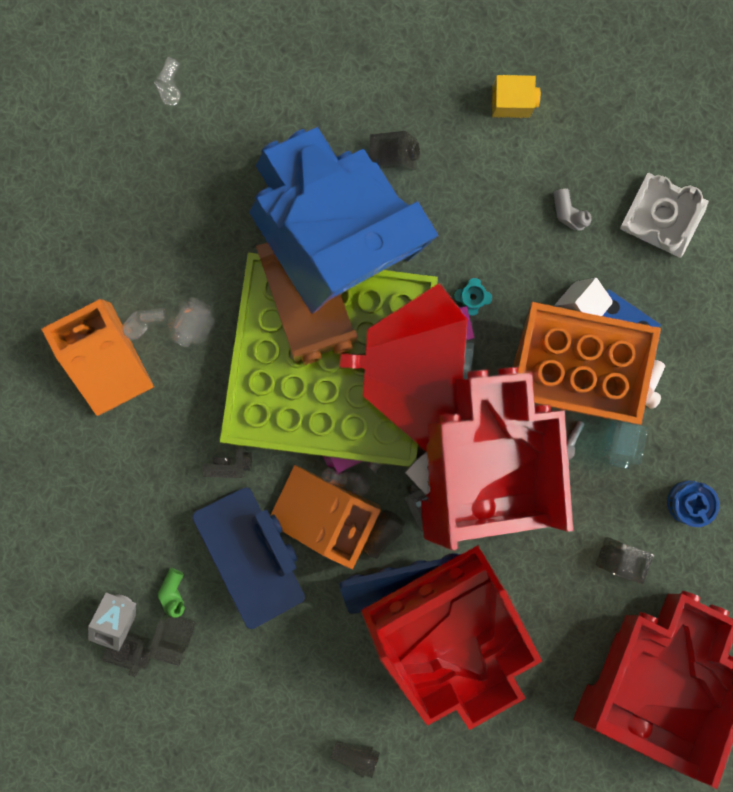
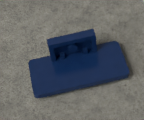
M242 488L193 514V521L248 629H255L304 601V593L293 573V570L297 569L294 564L297 561L296 554L289 543L285 545L279 535L282 532V527L274 514L270 516L267 509L261 511L249 488Z
M450 553L441 559L433 561L419 560L413 562L410 566L402 568L389 567L371 575L350 576L347 580L339 583L348 612L351 614L361 612L364 608L461 554Z

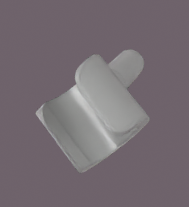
M577 421L567 439L568 460L574 456V445L585 425L581 421Z

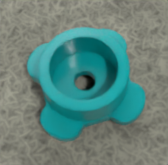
M471 278L466 287L456 290L454 298L457 302H461L464 307L467 306L469 316H475L479 308L491 303L492 294L486 291L478 278ZM471 294H475V295H476V299H475V300H472V299L470 298V295H471Z

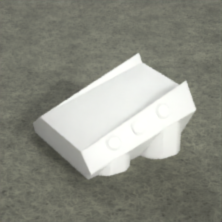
M647 173L620 229L681 258L705 213L709 201L703 199L702 192L696 187L685 186L680 188L671 184L667 177L661 175L654 176Z

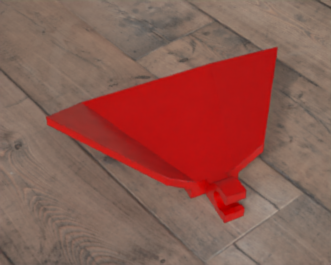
M440 283L368 328L366 355L341 353L340 356L341 368L365 369L363 397L426 452L427 443L429 442L428 423L439 422V415L458 414L455 379H462L464 374L468 319Z

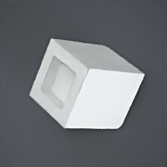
M596 277L573 283L554 306L602 316L611 306L612 299Z

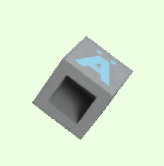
M105 593L88 626L89 641L119 651L135 619L136 603L124 595L117 594L114 596Z

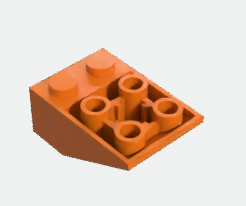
M99 299L42 328L55 357L96 416L154 388L112 303Z
M294 465L271 515L274 514L282 527V532L319 554L353 570L378 518L381 507L362 496Z

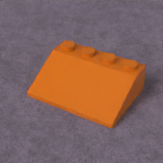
M531 302L513 367H518L519 374L532 373L534 404L536 405L551 404V408L641 425L661 328Z

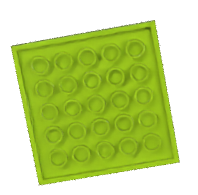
M248 253L220 443L409 467L416 460L418 444L363 397L364 368H341V353L334 354V351L321 354L322 359L311 364L303 365L302 361L295 363L259 254ZM383 270L341 293L352 328L357 334V343L352 344L353 348L344 353L366 355L367 329L435 286L438 282V277Z

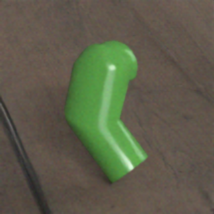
M169 568L158 591V599L164 612L172 618H177L185 610L184 602L177 589L184 573L174 568Z

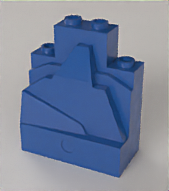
M316 127L307 132L305 129H301L292 134L287 141L280 144L278 141H273L261 150L262 155L256 167L269 188L264 189L255 196L256 201L249 213L311 314L317 312L328 300L401 260L406 259L408 262L439 236L418 201L408 205L401 200L394 192L378 164L371 161L364 149L353 154L351 151H347L336 157L321 131Z

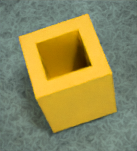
M497 75L492 85V117L530 118L534 109L538 108L540 104L541 91L540 87H535L536 76Z

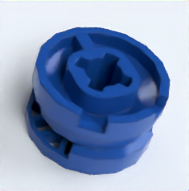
M688 480L679 482L671 488L667 497L669 513L675 520L691 527H702L710 524L719 512L720 502L717 493L712 487L704 483Z

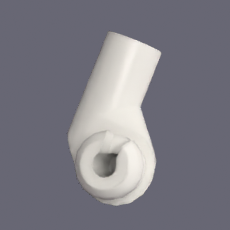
M654 360L646 406L650 409L657 407L661 400L660 394L654 392L665 368L664 363L659 360Z

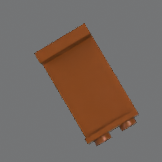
M268 242L256 246L295 363L302 361L303 365H307L321 360V354L334 351V354H340L353 348L352 344L357 343V334L352 328L341 294L328 300L317 312L311 314Z

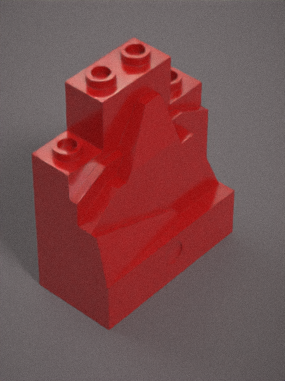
M518 367L498 369V375L488 376V370L467 371L468 378L455 379L458 414L439 415V422L428 423L429 442L427 443L430 495L428 499L421 500L424 539L447 549L457 550V541L546 527L567 532L573 531L565 412L551 410V404L534 405L532 373L519 374Z
M478 545L361 610L380 660L427 726L457 710L468 729H473L526 699L514 677L542 662L505 588Z
M681 591L680 594H667L658 619L643 612H639V615L625 616L619 633L615 635L600 677L593 686L587 684L573 720L685 776L718 789L733 745V656L729 655L733 644V619L728 617L729 612L715 605L708 607L700 603L701 598L693 593Z

